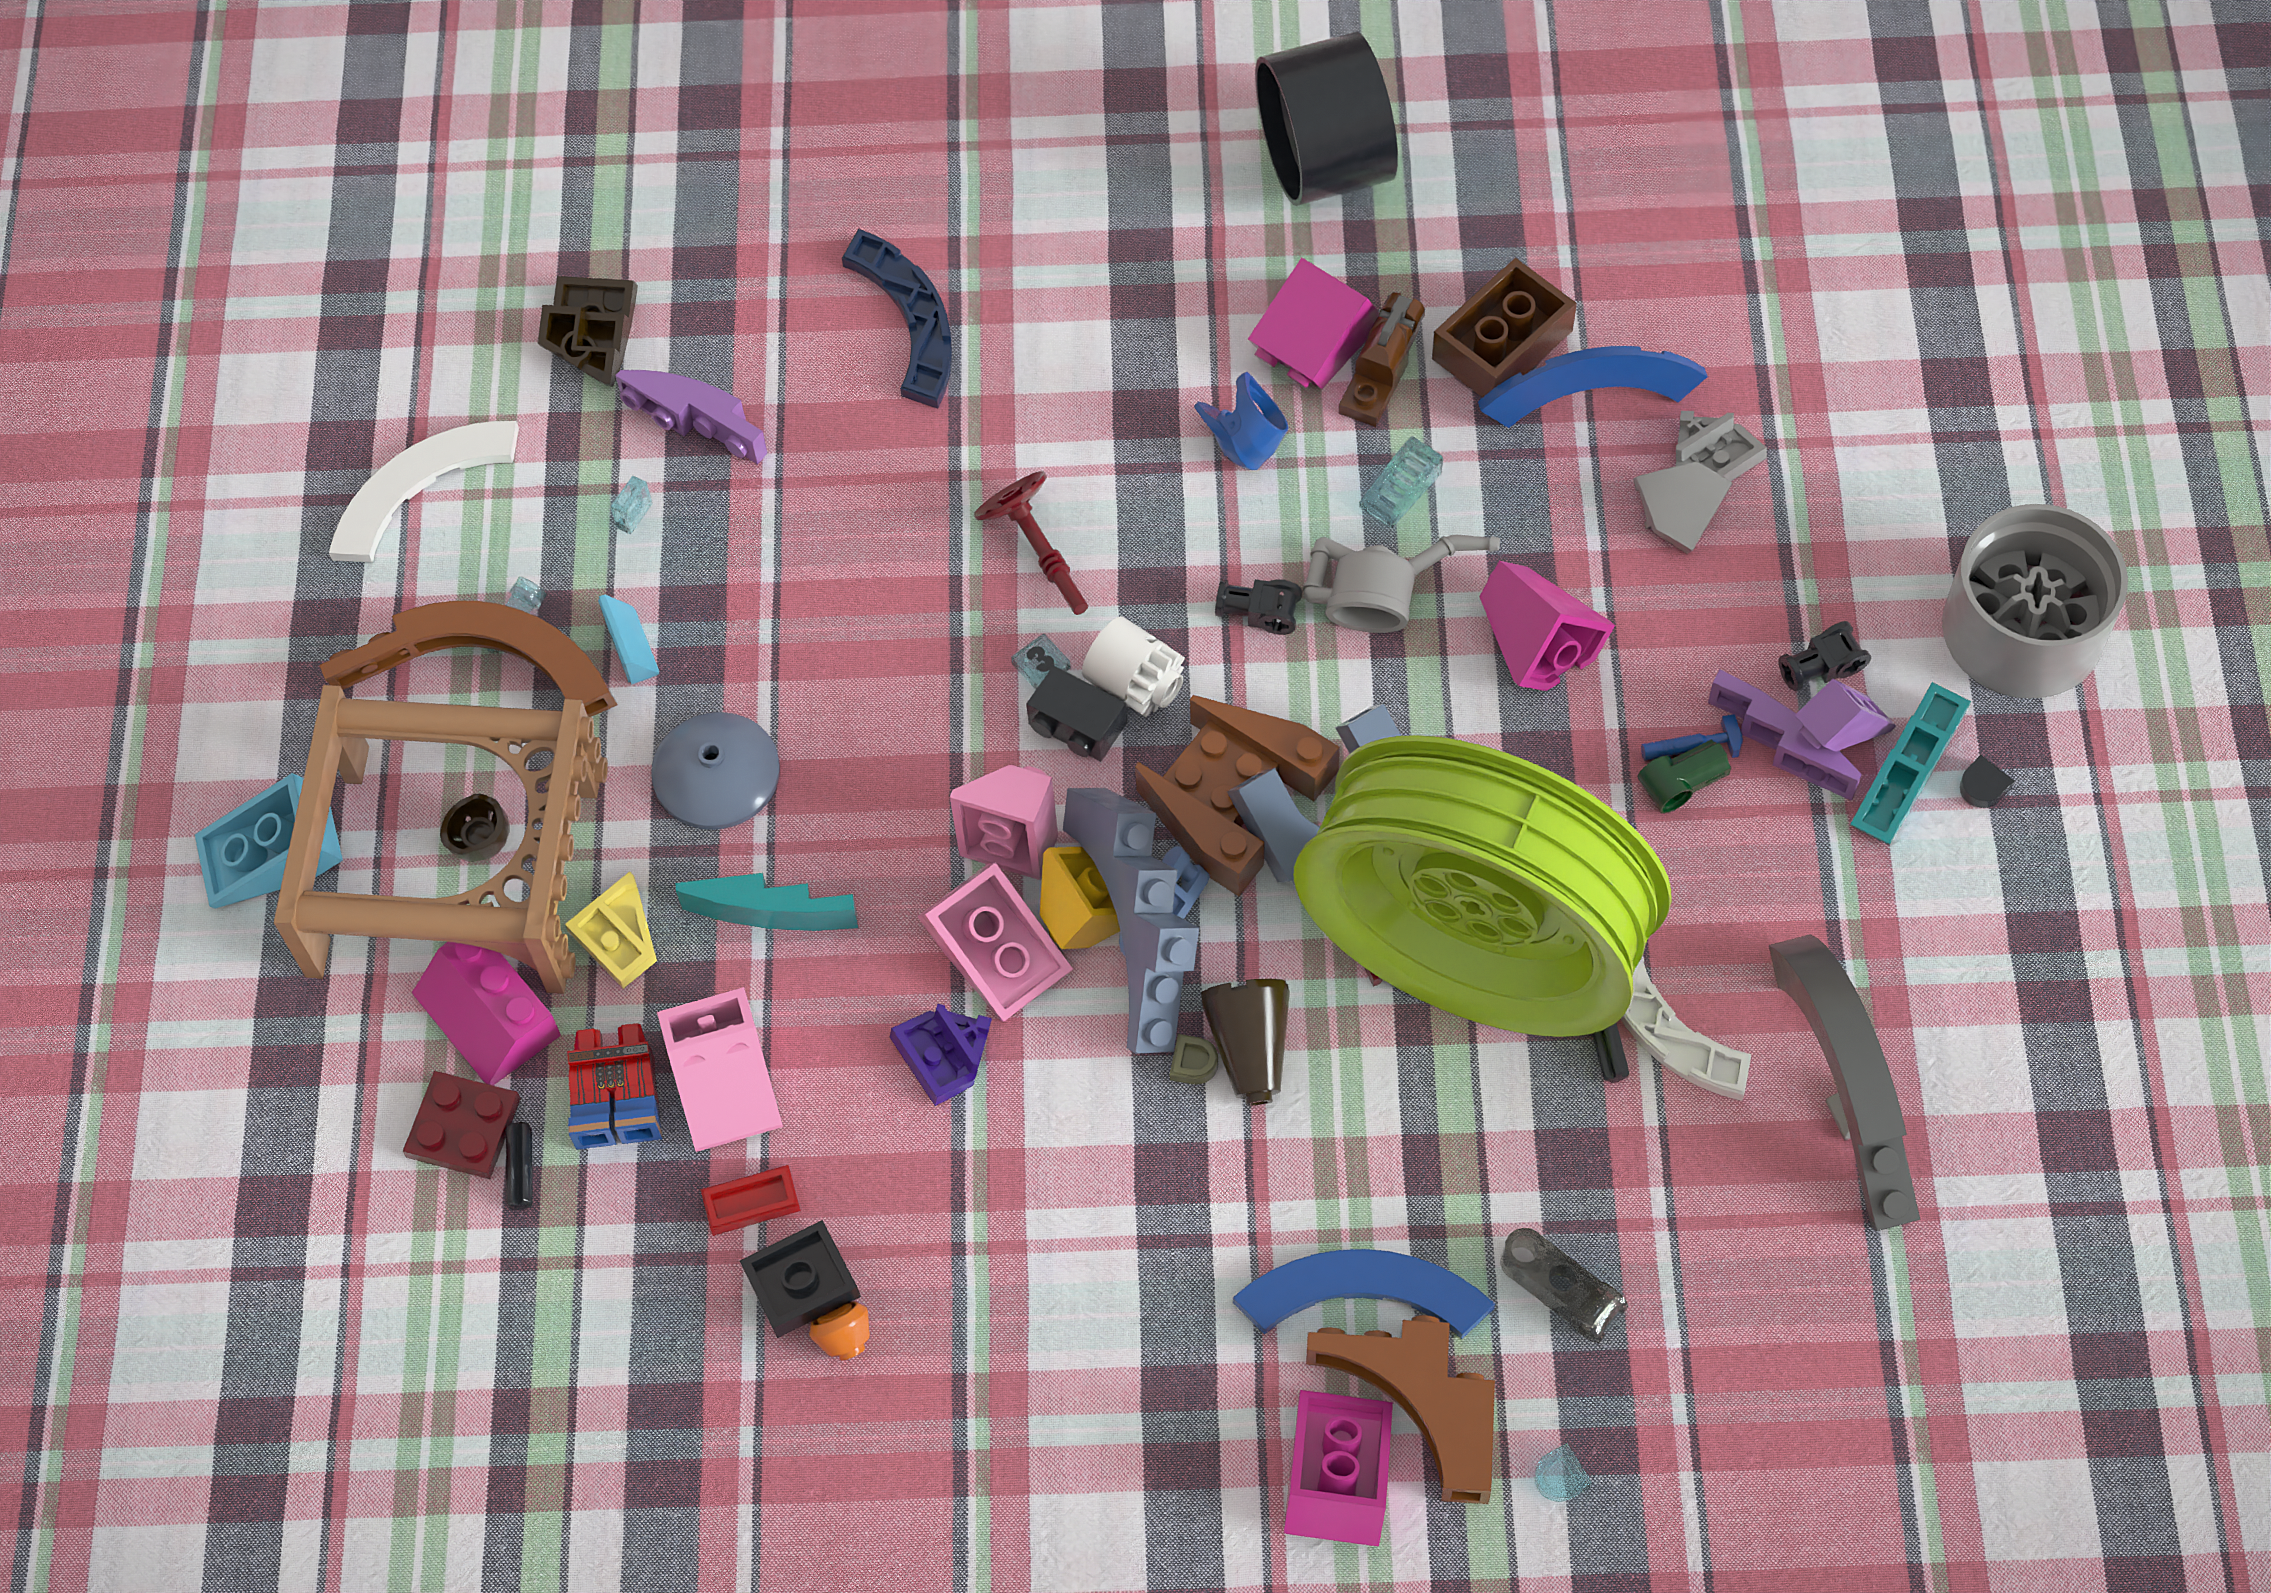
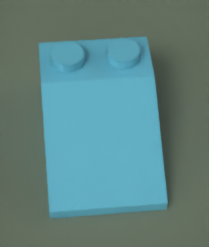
M291 773L194 834L210 907L216 909L281 889L304 778ZM331 807L329 808L315 877L343 861Z

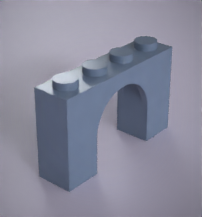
M1384 704L1371 706L1335 727L1349 754L1369 742L1382 738L1401 736ZM1275 768L1262 770L1230 789L1227 793L1249 833L1264 841V859L1276 881L1290 882L1292 880L1295 885L1293 874L1296 859L1304 845L1316 836L1320 826L1310 822L1300 813Z

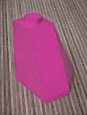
M1499 560L1479 596L1513 681L1521 687L1548 691L1560 683L1559 675L1576 665L1581 670L1596 660L1615 627L1611 621L1530 568Z

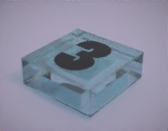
M1044 633L1011 656L1012 665L1035 690L1053 665L1066 672L1071 669L1070 660Z

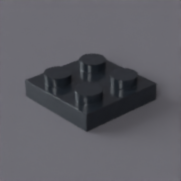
M823 1220L740 1260L741 1266L777 1338L861 1297L858 1287Z

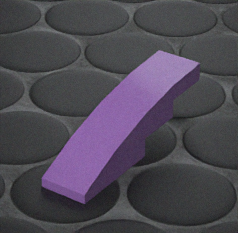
M1721 669L1719 670L1712 683L1708 700L1709 704L1742 718L1741 734L1775 749L1773 766L1852 801L1862 774L1840 751L1835 752L1823 745L1819 749L1815 748L1800 733L1799 730L1804 725L1797 719L1795 712L1760 689Z

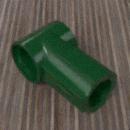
M1711 739L1673 759L1670 756H1662L1651 761L1643 767L1637 777L1659 811L1665 814L1683 806L1692 797L1694 792L1730 775L1731 766L1720 743H1716Z

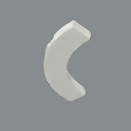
M491 421L453 428L416 443L392 458L361 487L342 515L329 551L332 561L373 562L382 534L393 519L391 516L405 499L410 500L422 489L437 481V476L455 468L463 470L485 464L513 463L519 431L517 421Z
M1642 956L1632 977L1633 996L1631 1003L1621 1018L1624 1026L1646 1051L1675 1074L1701 1088L1742 1101L1751 1054L1719 1044L1698 1031L1695 1033L1675 1016L1676 1013L1663 999L1656 986L1651 983L1644 965V957Z

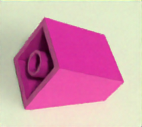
M1301 257L1248 337V340L1257 348L1254 355L1274 368L1279 362L1290 369L1287 376L1296 383L1307 388L1311 382L1318 388L1323 389L1365 343L1380 312L1367 297Z

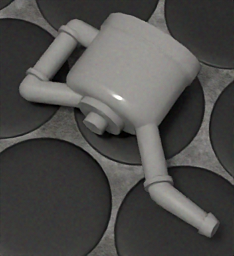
M1468 535L1442 536L1437 543L1407 561L1383 545L1369 546L1363 550L1354 551L1329 538L1321 537L1316 540L1314 548L1311 549L1310 555L1312 559L1307 582L1303 586L1304 598L1310 603L1327 604L1325 615L1330 621L1339 626L1369 633L1398 631L1405 628L1408 623L1409 605L1416 575L1447 555H1453L1455 551H1498L1500 548V538L1495 536L1489 538ZM1332 558L1338 561L1333 586L1332 588L1323 587L1327 563Z

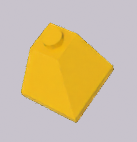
M1048 847L1043 853L1040 917L1049 929L1050 937L1061 949L1090 948L1120 932L1117 914L1106 883L1094 861L1083 847Z

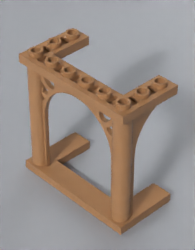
M323 685L273 922L306 978L323 979L331 941L328 934L433 940L478 946L515 958L539 973L547 993L564 994L567 978L572 979L574 976L576 958L575 953L570 952L568 948L567 934L562 933L560 917L556 913L558 901H564L567 893V877L563 874L565 861H571L574 852V838L570 834L572 821H578L581 809L580 798H597L599 784L605 783L608 775V760L601 755L600 738L594 735L593 718L587 716L582 700L564 699L563 711L349 699L345 697L341 686ZM366 738L453 743L478 747L498 756L506 762L523 783L527 794L529 810L528 823L523 840L509 863L493 878L482 885L461 894L441 898L313 891L337 769L345 784L362 785L369 752ZM516 745L521 750L518 754H513L509 751V746ZM541 751H551L554 753L552 762L544 769L535 772L525 769L526 763L534 754ZM547 781L545 785L547 792L543 794L538 793L537 785L540 782ZM543 822L542 829H534L536 823ZM529 858L536 859V861H532L534 876L523 869L524 862ZM511 879L524 881L530 888L529 897L522 902L510 900L504 893V886L507 881ZM487 895H494L500 907H494L492 901L481 904V902Z

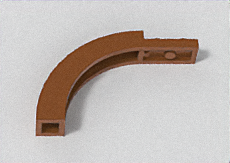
M483 601L438 602L411 608L392 615L397 631L377 634L368 641V644L354 650L346 649L336 652L329 658V661L319 665L328 684L341 686L342 690L430 652L456 647H481L509 653L537 667L561 689L565 699L582 700L588 717L618 705L608 685L589 657L564 633L539 617L520 609Z

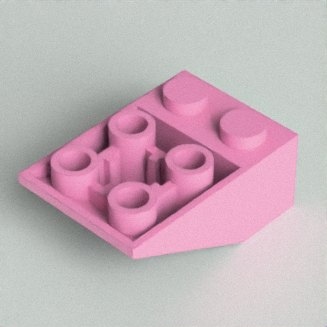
M744 987L657 1012L696 1152L783 1127Z

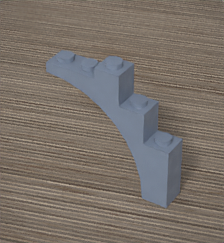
M1067 788L1063 831L1078 841L1094 861L1106 883L1122 935L1129 994L1127 1049L1135 1054L1174 1052L1184 971H1194L1199 927L1172 913L1178 870L1151 856L1156 813L1107 788Z

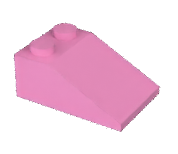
M996 862L981 868L917 916L943 953L1001 1022L1006 1021L1073 970Z

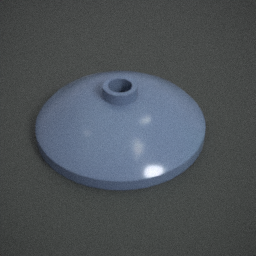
M706 713L682 722L665 736L653 758L651 770L652 783L660 804L676 820L699 829H725L751 819L767 805L778 785L780 761L771 737L754 721L733 713ZM709 754H718V757L714 760L705 759Z

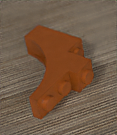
M1415 1316L1411 1320H1402L1401 1338L1392 1337V1334L1380 1330L1367 1331L1364 1335L1345 1334L1344 1330L1333 1327L1320 1328L1317 1332H1308L1306 1365L1322 1366L1343 1371L1364 1380L1389 1396L1416 1424L1426 1440L1437 1468L1441 1487V1501L1489 1504L1492 1487L1495 1380H1484L1483 1375L1471 1372L1459 1373L1456 1375V1378L1448 1377L1450 1323L1439 1322V1319L1433 1316Z

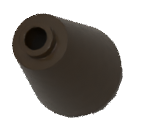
M1283 979L1246 980V985L1233 988L1230 982L1210 987L1201 992V1004L1236 1098L1245 1099L1247 1106L1272 1103V1095L1281 1092L1290 997L1288 984Z

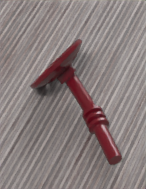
M1038 471L1012 483L989 498L974 512V517L979 521L1008 515L1011 521L1016 520L1038 555V565L1048 581L1056 584L1075 615H1080L1088 609V604L1069 575L1070 567L1066 564L1060 551L1052 548L1030 513L1032 506L1029 501L1040 490L1047 478L1044 471Z

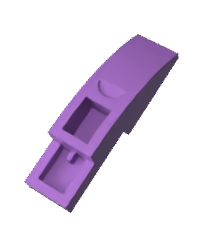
M620 370L615 375L621 400L632 410L638 411L640 409L650 415L661 428L665 430L673 429L682 436H685L694 426L704 437L709 439L714 437L724 443L726 448L736 457L743 458L745 456L757 465L767 455L763 431L745 420L741 400L702 381L661 371Z

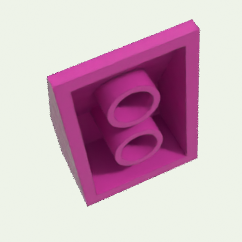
M1300 1390L1284 1534L1379 1547L1386 1510L1393 1402Z

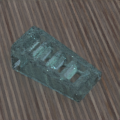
M1411 436L1361 499L1359 507L1393 528L1442 474V455ZM1404 470L1405 472L1416 478L1415 481L1413 482L1412 480L1401 474V472ZM1393 483L1406 493L1402 495L1390 487V485ZM1383 495L1395 503L1396 506L1393 509L1378 498Z

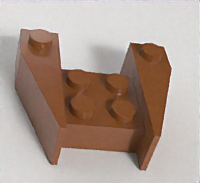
M1193 695L1190 698V724L1200 729L1199 733L1163 777L1138 762L1135 766L1136 790L1182 848L1190 855L1194 863L1203 867L1209 873L1210 879L1239 897L1264 866V841L1242 828L1244 822L1227 791L1262 770L1275 768L1283 783L1314 802L1339 771L1340 747L1304 724Z

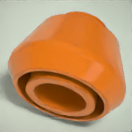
M852 1301L813 1320L809 1336L828 1356H838L841 1361L853 1358L865 1350L864 1343L870 1337L868 1309L866 1306Z

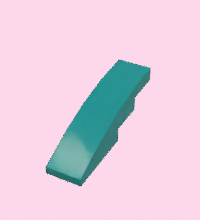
M1934 682L1930 684L1894 749H1891L1850 826L1890 846L1971 705L1970 700Z
M763 873L675 883L676 893L682 910L724 922L766 929L802 931L859 928L853 894L812 899L808 883L767 888Z

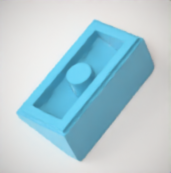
M608 595L599 596L598 602L628 683L631 682L632 685L657 676L659 669L635 608Z

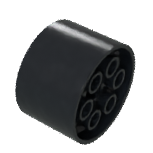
M1353 32L1260 56L1257 59L1255 86L1263 134L1279 183L1286 197L1294 206L1386 183L1395 179L1398 168V146L1392 108L1376 57L1361 33Z

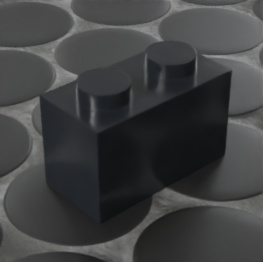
M1054 665L1026 703L1028 724L1036 733L1045 738L1054 737L1066 743L1068 748L1081 757L1090 756L1100 762L1127 724L1126 702Z

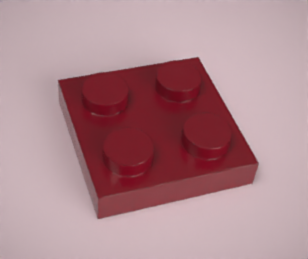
M434 1071L402 1152L409 1159L491 1179L506 1139V1127L512 1123L521 1097L518 1092Z

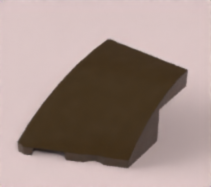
M557 276L553 305H542L537 344L604 385L613 387L616 381L615 375L620 371L631 330L638 289L637 283L634 280Z

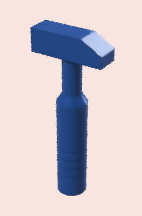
M1731 714L1721 718L1722 733L1706 736L1699 733L1641 744V752L1644 761L1657 759L1662 756L1680 755L1712 739L1716 743H1727L1731 757L1735 758L1739 757L1743 737L1735 714Z

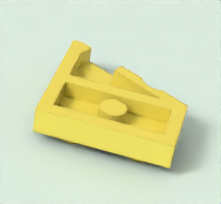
M630 871L565 924L567 931L623 989L657 961L637 883Z

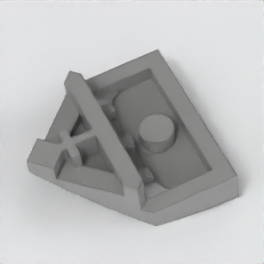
M1681 411L1678 444L1676 445V466L1697 461L1732 481L1767 458V447L1740 424H1734V413H1726L1720 418L1694 417V411Z
M1697 461L1633 478L1636 491L1640 492L1646 516L1645 528H1652L1655 534L1686 554L1693 551L1732 485L1731 481Z

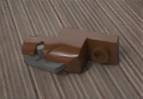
M1396 292L1388 295L1380 310L1379 317L1375 320L1366 343L1356 360L1355 374L1339 403V414L1373 427L1377 426L1408 366L1409 350L1425 316V307L1420 301L1415 298L1413 300Z

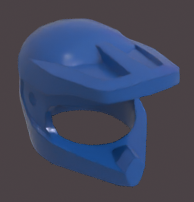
M1244 372L1236 380V407L1233 412L1226 409L1220 411L1218 408L1203 402H1197L1194 408L1214 433L1219 448L1230 461L1243 469L1258 470L1276 452L1288 431V422L1277 404L1263 390L1253 376L1248 372ZM1255 403L1259 406V408L1261 409L1262 413H1261V412L1259 411V409L1256 407Z

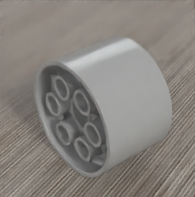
M2025 504L2014 506L1992 515L1981 523L1968 539L1943 609V634L1952 657L1961 669L1976 682L1990 690L2007 696L2029 699L2044 698L2072 689L2086 679L2097 665L2125 602L2128 575L2123 556L2112 538L2100 526L2087 517L2066 508L2048 504ZM2026 564L2033 565L2036 567H2031L2030 572L2028 573ZM1973 576H1976V577L1979 578L1984 584H1986V585L1988 586V588H1987V587H1984V586H1982V585H1980V584H1978V583H1975V582L1971 581L1970 579H1971ZM2079 590L2085 596L2070 599L2071 595L2078 592ZM2017 617L2018 619H2020L2021 624L2015 621L2014 618ZM2043 620L2047 622L2046 624L2040 626V623Z

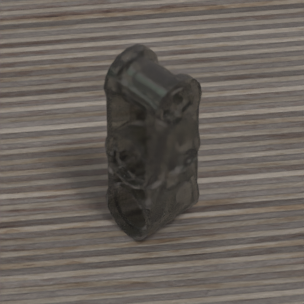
M1519 1228L1508 1235L1500 1257V1265L1503 1272L1539 1299L1545 1306L1570 1323L1583 1337L1594 1343H1600L1605 1337L1603 1331L1617 1313L1623 1314L1627 1310L1628 1303L1626 1299L1615 1288L1600 1281L1575 1260L1541 1236L1539 1232L1531 1228ZM1518 1247L1526 1248L1532 1252L1535 1259L1530 1262H1521L1513 1256L1512 1250ZM1556 1275L1563 1276L1570 1282L1572 1288L1566 1291L1557 1290L1550 1284L1549 1278ZM1600 1307H1602L1596 1316H1593L1597 1312V1310Z

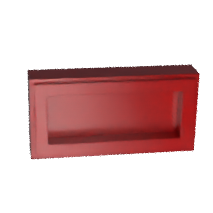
M789 1165L700 1189L713 1236L801 1211Z

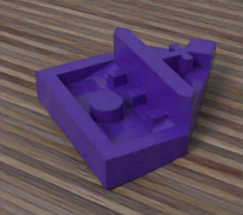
M937 1004L935 1012L927 1011L891 1028L890 1039L934 1106L974 1085L992 1018L978 1015V1018L975 1019L947 1011L945 1005Z

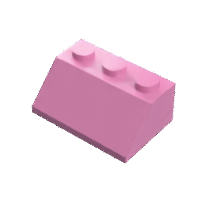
M1008 765L953 789L950 795L959 856L985 864L996 862L1001 869L1041 880L1043 853L1048 847H1054L1058 838L1052 777L1047 776L1046 773L1035 767L1026 766L1020 768Z

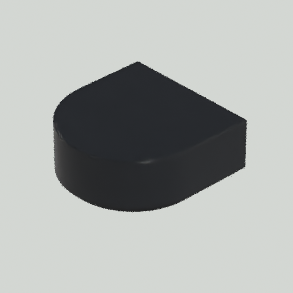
M1980 755L1965 770L1959 788L1962 797L1970 805L1978 808H1988L1997 804L2012 789L2015 781Z

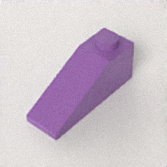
M1832 679L1795 714L1797 719L1804 725L1799 731L1809 743L1817 749L1823 745L1835 752L1889 733L1896 727L1868 695L1835 679Z

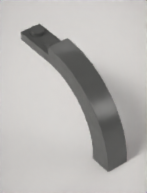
M1809 934L1768 945L1778 988L1785 991L1805 1015L1831 1070L1847 1120L1871 1228L1875 1231H1881L1920 1220L1902 1136L1907 1135L1901 1108L1880 1043L1856 989L1834 954L1815 936Z

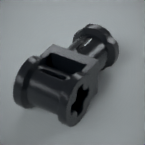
M1221 579L1216 597L1215 616L1222 617L1224 613L1248 617V626L1262 628L1269 633L1277 635L1290 634L1296 628L1297 622L1293 616L1296 603L1301 600L1303 592L1297 584L1282 579L1271 581L1255 579L1253 588L1230 585L1228 580Z
M1842 621L1827 628L1820 635L1811 638L1807 650L1793 656L1788 654L1780 656L1778 665L1786 685L1790 689L1798 691L1802 689L1803 683L1820 676L1825 683L1830 682L1832 679L1850 677L1860 672L1870 663L1871 655L1867 650H1862L1852 635V625L1848 621Z

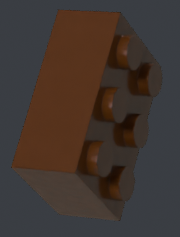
M1515 257L1434 331L1432 360L1483 398L1492 389L1520 372L1522 375L1527 374L1573 331L1577 303Z

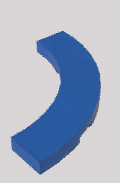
M1640 346L1597 347L1548 359L1545 361V366L1525 375H1522L1520 372L1492 389L1478 401V404L1483 413L1510 428L1521 418L1548 402L1576 392L1595 388H1640L1662 394L1676 402H1680L1704 381L1708 375L1703 366L1672 352L1642 351Z
M1370 1249L1336 1250L1291 1261L1251 1282L1233 1297V1304L1264 1335L1293 1314L1315 1306V1303L1340 1297L1344 1299L1366 1298L1378 1300L1386 1298L1409 1304L1413 1309L1428 1316L1438 1318L1439 1322L1450 1323L1449 1329L1460 1339H1463L1495 1308V1303L1475 1286L1436 1264L1405 1254Z

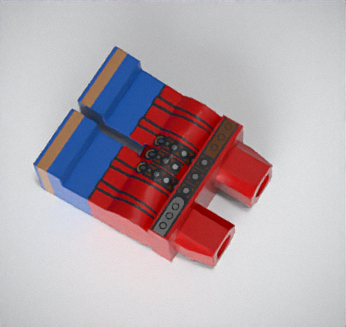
M641 1024L621 1025L618 1027L619 1045L603 1047L600 1030L591 1028L576 1031L574 1050L567 1051L570 1090V1118H568L569 1136L576 1150L617 1145L616 1132L622 1144L662 1139L655 1057L648 1041H646Z

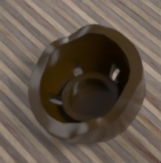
M481 793L468 796L453 805L444 817L440 828V838L443 846L455 856L470 862L487 860L498 854L505 846L510 833L508 816L498 801ZM491 812H493L492 819L490 821V814ZM466 817H471V820L467 822Z

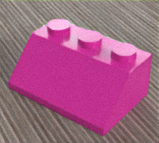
M445 943L437 950L412 991L416 1000L485 1084L494 1086L561 1036L549 1010L505 957L493 950L462 943Z

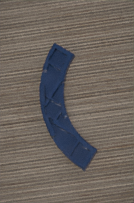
M858 228L842 257L843 267L870 279L883 289L897 305L906 321L911 338L910 362L905 379L900 387L901 396L938 409L946 392L952 364L951 332L941 297L924 271L902 255L900 249L884 239Z

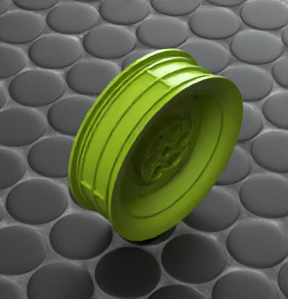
M1410 735L1382 738L1362 745L1349 754L1342 763L1336 777L1335 797L1325 814L1316 836L1308 841L1299 852L1293 874L1295 889L1300 901L1316 925L1341 950L1379 978L1423 1002L1456 1016L1503 1030L1538 1036L1566 1037L1592 1034L1604 1030L1619 1021L1631 1003L1633 996L1632 977L1635 968L1642 959L1646 942L1662 926L1672 902L1668 875L1654 850L1625 819L1605 803L1569 780L1522 758L1483 745L1435 736Z

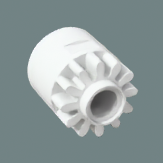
M1120 616L1108 623L1094 640L1082 666V676L1104 692L1126 702V706L1147 717L1151 711L1156 712L1158 707H1167L1178 694L1184 679L1180 673L1184 669L1181 664L1185 657L1128 619Z

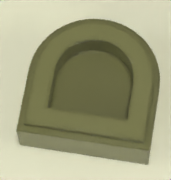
M1178 1034L1170 1070V1081L1198 1085L1211 1080L1218 1069V1053L1214 1045L1203 1038Z

